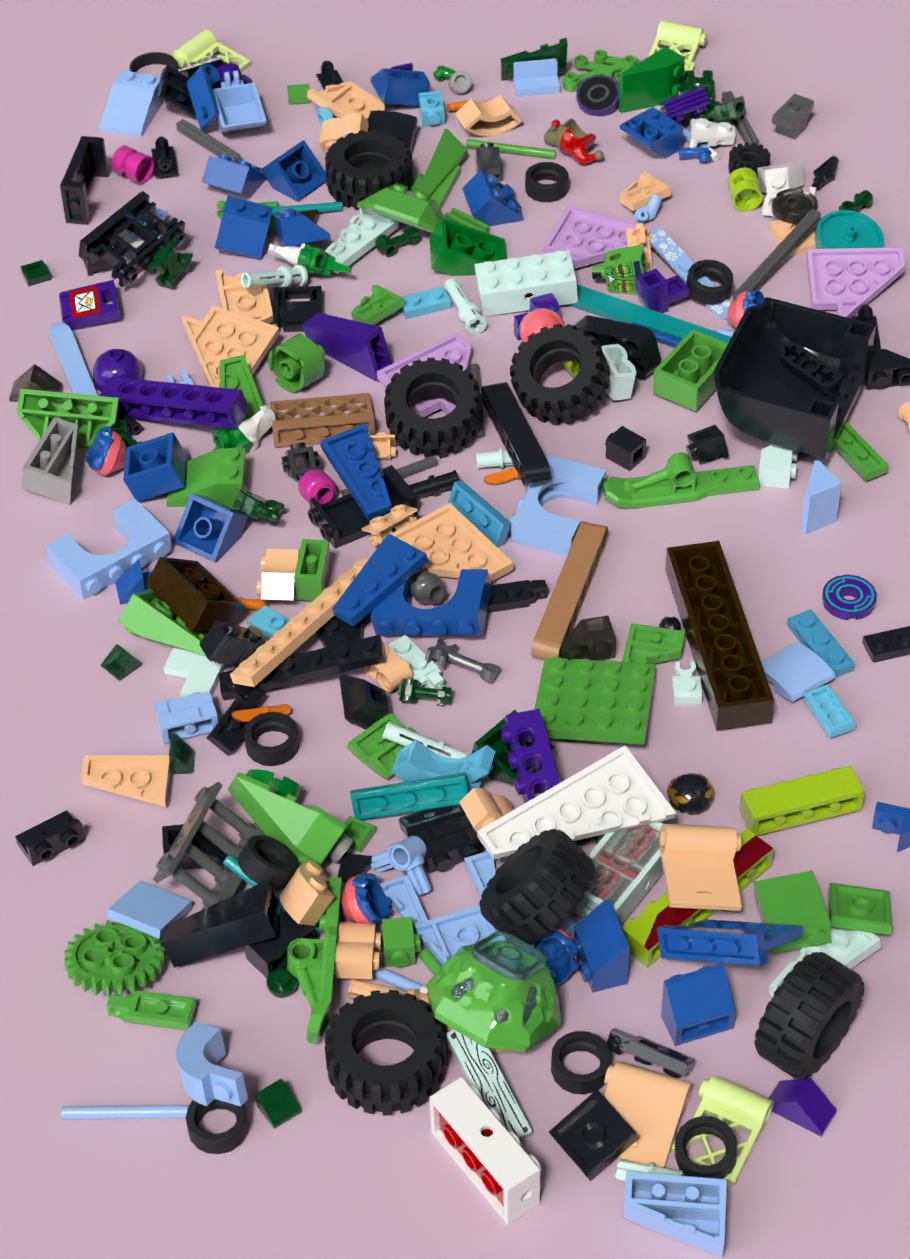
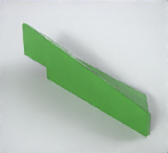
M446 128L418 188V191L428 193L429 198L436 200L440 210H442L461 174V166L458 164L468 153V149Z

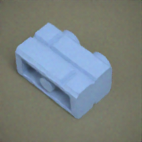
M210 691L203 693L194 692L187 697L174 700L166 699L161 703L154 704L156 719L164 744L210 733L218 722L217 712Z

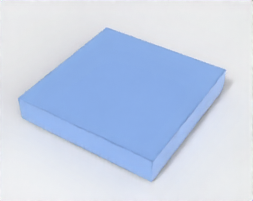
M140 880L108 909L107 918L160 939L164 935L166 926L179 921L191 910L192 901Z

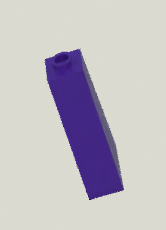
M323 313L315 314L302 325L305 336L316 345H320L324 349L325 355L374 381H379L377 379V371L393 364L382 327Z

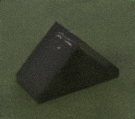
M34 364L14 381L9 400L10 402H18L20 389L62 392L63 383Z

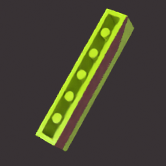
M748 828L740 833L741 849L735 853L733 859L739 893L772 866L774 848ZM666 890L661 898L656 902H650L641 914L636 918H630L623 925L622 930L629 945V954L648 968L661 958L658 927L663 925L689 926L703 919H708L718 910L669 907Z

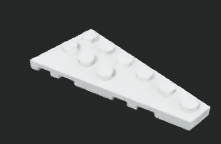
M623 746L478 830L477 837L491 857L498 859L514 854L523 843H527L530 838L540 835L545 830L557 829L564 831L573 841L674 819L676 812L628 748Z

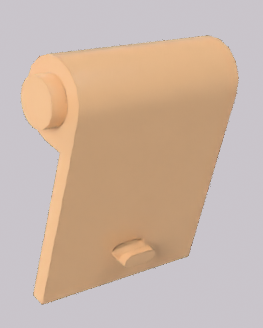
M662 824L659 835V847L669 907L741 911L742 904L733 862L735 853L741 849V835L737 834L734 827Z
M617 1061L615 1066L610 1065L607 1069L604 1083L608 1084L604 1097L639 1136V1139L617 1158L650 1165V1162H654L653 1166L665 1168L681 1113H684L689 1100L692 1083Z

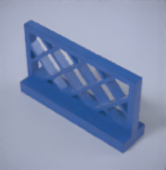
M703 919L689 926L663 925L657 928L661 958L756 966L768 963L766 951L804 935L802 925Z

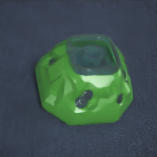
M494 932L474 945L461 946L455 955L445 962L443 968L426 985L427 996L434 1012V1017L485 1048L520 1052L528 1051L561 1026L559 998L556 993L550 966L546 964V956L538 949L506 932Z

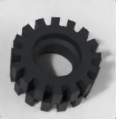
M745 142L744 146L741 143L737 144V147H732V150L729 152V173L731 174L739 168H750L756 173L758 178L757 167L770 166V152H768L767 148L763 149L761 144L756 146L757 143L749 145V142Z

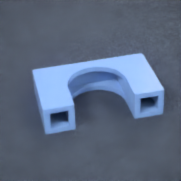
M547 455L551 480L528 485L525 498H521L519 501L516 515H512L509 520L511 522L509 529L511 530V542L567 556L580 521L552 514L542 508V505L556 498H571L597 505L604 492L603 482L606 481V469Z
M135 498L113 509L115 528L129 541L120 551L109 555L91 554L85 551L69 534L45 545L49 565L83 600L115 583L137 560H139L142 569L144 566L172 552L170 533Z

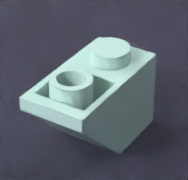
M774 444L762 449L758 478L760 486L789 489L790 479H795L797 463H792V461H797L798 451Z

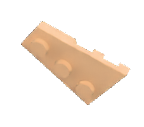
M84 755L81 774L82 785L166 807L171 758L170 755Z

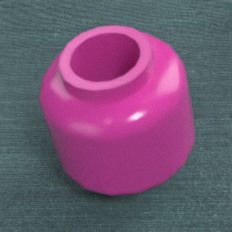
M313 469L306 472L300 478L298 490L308 503L309 499L315 498L322 505L334 499L336 485L323 470Z

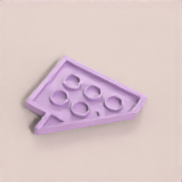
M568 206L544 244L543 254L569 250L574 269L605 261L606 252L627 247L626 229H634L638 223ZM645 225L649 232L656 229V227Z
M903 247L807 249L806 259L812 309L836 310L837 315L848 318L854 316L862 305L869 303L904 272Z
M456 332L377 371V379L387 387L391 383L392 376L395 373L400 374V368L407 364L411 366L413 361L419 359L427 361V358L435 357V360L440 361L441 358L449 359L451 364L457 362L462 365L463 371L465 369L468 370L472 345ZM432 396L419 400L411 407V410L415 414L425 417L439 409L449 414L456 405L446 398Z

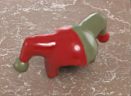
M569 119L562 125L559 120H553L551 127L544 135L545 143L557 146L563 153L571 155L581 165H588L596 159L601 160L604 157V153L600 150L596 151L595 154H587V149L596 140V135L592 133L586 134L574 119Z

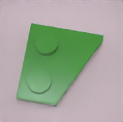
M375 284L371 288L372 295L370 297L364 296L360 301L361 303L351 312L354 321L376 325L385 317L395 314L405 304L402 297Z
M631 623L622 663L642 662L645 664H656L681 659L685 631Z

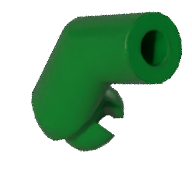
M441 65L436 67L437 70L433 72V75L439 81H442L445 76L450 79L456 71Z

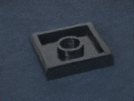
M598 1089L549 1131L550 1135L590 1181L639 1139L635 1131Z

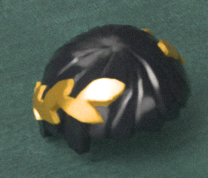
M699 773L680 775L673 778L667 786V795L670 798L671 806L681 813L700 814L709 808L714 797L713 786L710 781Z

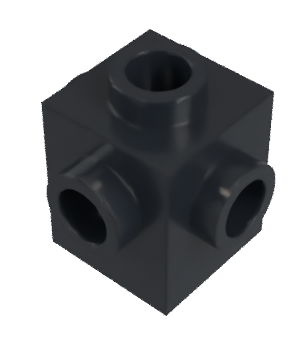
M305 442L290 445V450H286L285 456L281 457L283 471L288 472L289 477L295 476L296 481L300 480L309 470L317 469L316 467L320 466L318 452L313 451V446L306 447ZM297 457L303 458L304 465L302 467L296 466L295 459Z

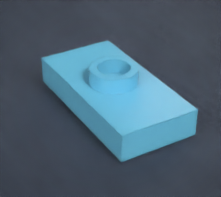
M264 605L247 623L248 627L254 626L258 628L264 637L270 639L275 632L290 622V618Z
M829 684L803 693L804 702L830 738L855 730L856 722Z

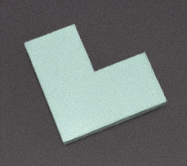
M173 648L164 666V673L186 678L180 692V698L187 697L194 692L203 693L210 691L212 695L219 681V673L223 672L226 664L211 662L206 656Z

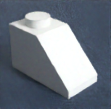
M802 161L757 167L759 186L764 193L787 191L805 185Z

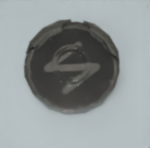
M801 189L782 190L776 194L775 198L773 197L771 202L772 214L782 222L798 224L811 209L818 211V200L811 193L809 195L803 193Z

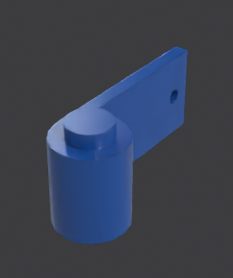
M209 63L202 64L187 81L188 91L200 130H205L219 116L212 87L219 81L220 74Z

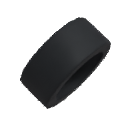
M536 163L530 166L525 173V191L529 197L540 202L557 201L568 192V172L565 167L557 163ZM553 180L556 181V183L541 184L537 183V181Z
M709 259L697 261L690 267L686 280V285L690 289V297L700 303L711 305L725 301L731 293L733 273L729 267L719 261ZM712 277L720 281L722 285L708 287L702 285L696 279Z
M280 712L262 713L252 718L246 725L244 732L245 747L248 756L254 762L263 766L282 765L291 760L298 752V729L296 722L290 716ZM271 731L281 732L289 737L282 744L273 747L262 746L255 742L258 736Z
M255 835L250 837L238 856V865L242 872L253 882L260 884L271 880L274 888L278 890L286 887L298 868V860L294 853L277 839L265 835Z
M575 1031L567 1033L557 1040L552 1048L551 1073L554 1081L563 1090L572 1094L585 1095L593 1093L596 1089L599 1090L605 1085L606 1072L611 1065V1052L608 1044L600 1036L591 1032ZM585 1051L595 1055L600 1061V1066L592 1073L575 1074L568 1071L563 1066L562 1061L569 1053Z
M214 1099L208 1106H205L193 1100L187 1108L186 1124L190 1141L197 1149L208 1154L230 1152L241 1145L247 1136L249 1122L244 1103L241 1106ZM223 1109L234 1113L236 1116V1123L226 1132L208 1134L199 1129L198 1122L200 1118L209 1111Z
M699 1116L690 1119L680 1127L675 1137V1160L679 1170H682L685 1176L724 1179L731 1173L736 1164L737 1140L733 1130L724 1121L715 1117ZM701 1134L714 1135L723 1141L725 1155L716 1164L710 1166L699 1165L688 1158L686 1148L689 1140Z

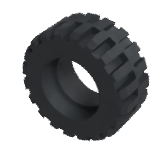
M361 130L355 134L352 132L344 138L340 137L326 153L325 168L328 191L337 202H342L345 207H354L355 210H360L357 207L358 202L386 187L394 186V183L405 185L408 187L407 190L411 191L413 184L412 153L409 146L396 135L391 136L389 132L383 131L381 133L378 130H371L370 132Z
M554 324L553 328L548 329L546 326L541 328V332L537 334L533 332L527 337L528 341L526 343L521 342L518 346L519 353H514L511 360L513 363L510 367L511 383L522 406L526 408L532 417L537 416L538 420L542 422H547L549 419L552 424H560L561 421H565L566 424L572 423L577 417H580V419L586 417V413L589 410L593 412L598 407L597 402L599 400H604L606 396L605 389H608L610 385V368L597 339L593 335H589L587 330L583 328L577 330L575 325L567 324L566 327H563L562 324ZM562 361H574L581 364L578 374L569 383L554 388L540 385L542 375L552 365Z
M435 357L427 358V361H421V359L413 361V365L409 366L407 364L400 368V374L395 373L392 376L391 383L387 385L385 390L384 406L387 428L390 430V435H395L398 445L403 449L410 448V453L415 455L423 453L424 457H430L435 454H439V457L447 456V452L452 451V453H456L461 450V445L467 446L472 441V437L476 436L479 431V425L482 420L480 387L477 380L473 379V374L467 369L463 371V366L457 362L451 364L449 359L441 358L440 361L435 360ZM432 396L446 398L456 405L449 414L432 419L421 417L411 410V407L416 402Z
M557 829L542 831L540 835L533 836L527 843H523L518 847V850L506 859V862L496 870V874L488 881L487 888L482 892V899L479 902L481 914L508 941L519 946H527L529 943L533 944L539 941V938L550 934L551 930L561 925L563 920L575 910L577 904L581 903L585 897L584 894L592 885L591 880L595 876L593 860L564 831Z
M812 952L803 957V960L799 961L794 966V969L785 976L784 981L780 987L778 986L773 998L765 1008L766 1011L759 1021V1028L755 1034L756 1040L754 1045L758 1054L795 1079L811 1077L813 1073H816L829 1060L833 1051H836L857 1015L856 1012L862 1003L861 998L865 991V985L861 976L823 952Z
M380 990L371 991L369 996L364 997L362 994L353 998L354 1003L352 1004L345 1003L339 1009L340 1015L335 1014L329 1022L330 1028L325 1033L326 1067L330 1084L335 1087L336 1094L343 1100L347 1098V1103L355 1109L363 1107L365 1113L373 1115L375 1111L382 1112V1115H392L393 1111L399 1110L402 1114L411 1111L410 1107L413 1105L419 1107L427 1102L426 1095L432 1096L437 1092L439 1084L443 1082L445 1077V1067L447 1066L445 1029L441 1025V1021L434 1017L431 1006L423 1000L417 1002L416 996L405 993V995H400L398 990H389V993H380ZM382 1039H394L404 1042L414 1050L405 1060L385 1066L371 1064L358 1055L365 1046Z

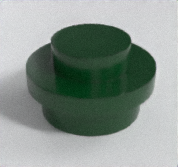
M286 968L274 970L268 975L266 980L269 992L279 998L290 996L298 984L297 978L291 975Z

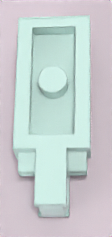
M406 635L387 645L395 654L408 663L413 673L412 679L419 681L418 686L425 685L427 688L438 689L439 684H443L444 679L438 666L431 659L426 661V654Z

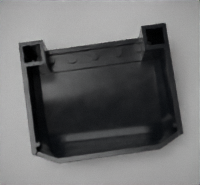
M769 297L764 298L762 304L757 307L752 305L746 309L714 369L713 376L723 413L728 421L738 430L752 437L784 448L825 459L829 458L866 379L871 363L876 325ZM787 342H796L835 369L839 374L840 386L838 390L831 394L821 393L781 363L780 347ZM807 364L802 369L810 372L816 366L814 364Z

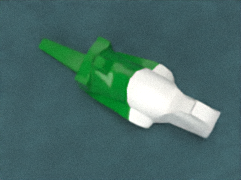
M303 243L300 247H283L270 244L268 248V253L272 256L287 260L293 264V268L296 265H303L308 273L330 275L331 271L351 273L352 271L351 267L334 262V256Z
M261 406V410L250 419L240 422L237 429H224L221 431L216 429L212 431L213 442L216 445L213 451L219 448H245L246 453L256 450L261 436L272 426V421H276L274 412L268 406Z

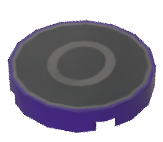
M593 75L586 78L580 83L576 92L579 108L588 115L604 116L611 113L619 104V86L617 82L606 75Z

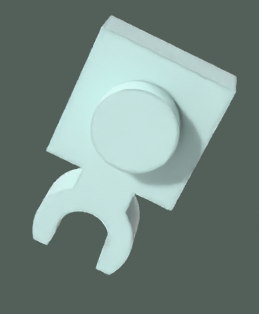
M680 662L675 663V676H672L674 705L702 704L700 676H695V662H690V669L688 670L681 669Z

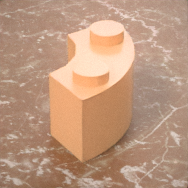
M501 95L487 102H477L470 99L455 113L467 131L480 136H494L507 132L523 121L514 107Z
M266 549V556H262L261 559L262 579L257 580V595H261L262 600L296 599L294 574L299 550Z
M311 860L307 863H302L280 894V901L288 914L298 924L315 926L335 896L327 888L329 879L322 873L324 871L323 868Z

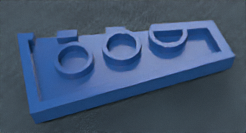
M367 423L321 440V449L367 520L390 512V498L380 473V466L378 460H376L372 440H370Z
M388 533L333 606L334 616L354 627L428 562L427 554Z

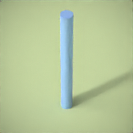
M189 1105L63 1106L62 1119L186 1118Z

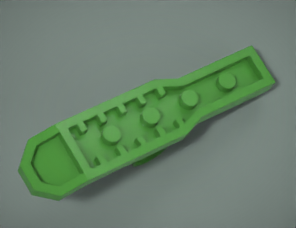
M679 452L670 456L664 469L648 476L635 478L610 477L603 482V491L605 498L615 506L639 509L696 502L708 496L759 490L760 482L754 465L694 472L690 456L684 452Z
M339 877L329 878L328 890L335 897L327 907V912L323 913L320 917L319 931L325 932L324 940L299 938L293 940L287 949V970L291 975L298 978L303 994L307 997L311 1007V1017L306 1031L308 1043L320 1042L330 1022L342 878Z

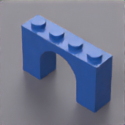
M461 569L457 589L453 597L445 604L430 609H420L410 605L412 582L411 578H409L375 607L370 617L375 635L380 634L381 636L482 635L492 591L488 569Z

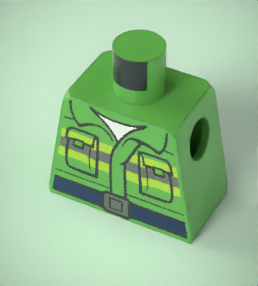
M644 245L610 250L606 252L604 265L592 266L593 280L606 279L608 291L618 294L637 295L635 276L648 272Z

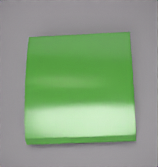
M391 712L352 739L347 746L363 764L386 780L395 775L391 772L398 751L405 747L382 738L388 721L405 728ZM412 727L408 728V730L416 732ZM400 735V737H403L413 742L415 741L413 739Z

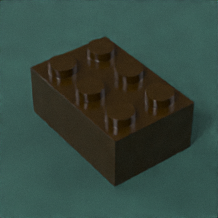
M160 557L146 582V585L154 592L153 595L157 599L164 601L169 606L170 612L179 616L185 622V626L194 632L209 631L215 621L228 623V621L237 622L245 607L240 600L198 561Z

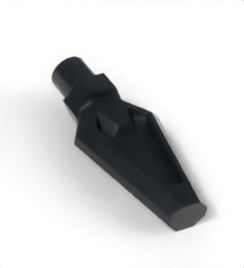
M829 157L813 171L815 178L813 179L812 187H816V190L823 187L827 181L835 178L839 162L837 157Z

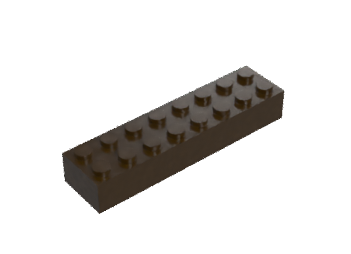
M720 541L668 547L666 550L665 571L716 730L771 723L774 699Z

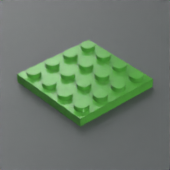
M560 657L545 658L534 709L540 708L547 737L645 745L656 664Z

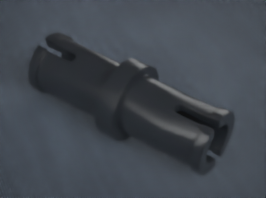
M456 470L436 477L434 475L428 476L427 480L408 486L417 495V498H421L430 494L433 496L439 495L440 491L452 488L454 482L460 481Z

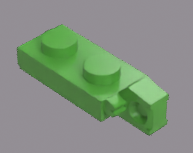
M135 990L134 994H127V997L110 995L107 1002L108 1016L121 1018L122 1021L180 1030H187L191 1026L196 1008V999L191 997Z

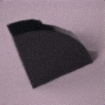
M345 853L342 856L338 877L342 878L341 883L347 882V880L355 875L367 873L371 868L372 856Z

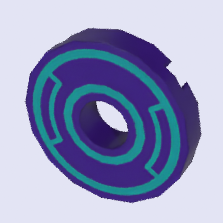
M841 575L830 579L823 587L822 595L824 608L831 615L848 620L849 617H856L855 620L870 615L875 608L877 597L874 586L866 579L855 575ZM844 596H852L855 599L847 600Z

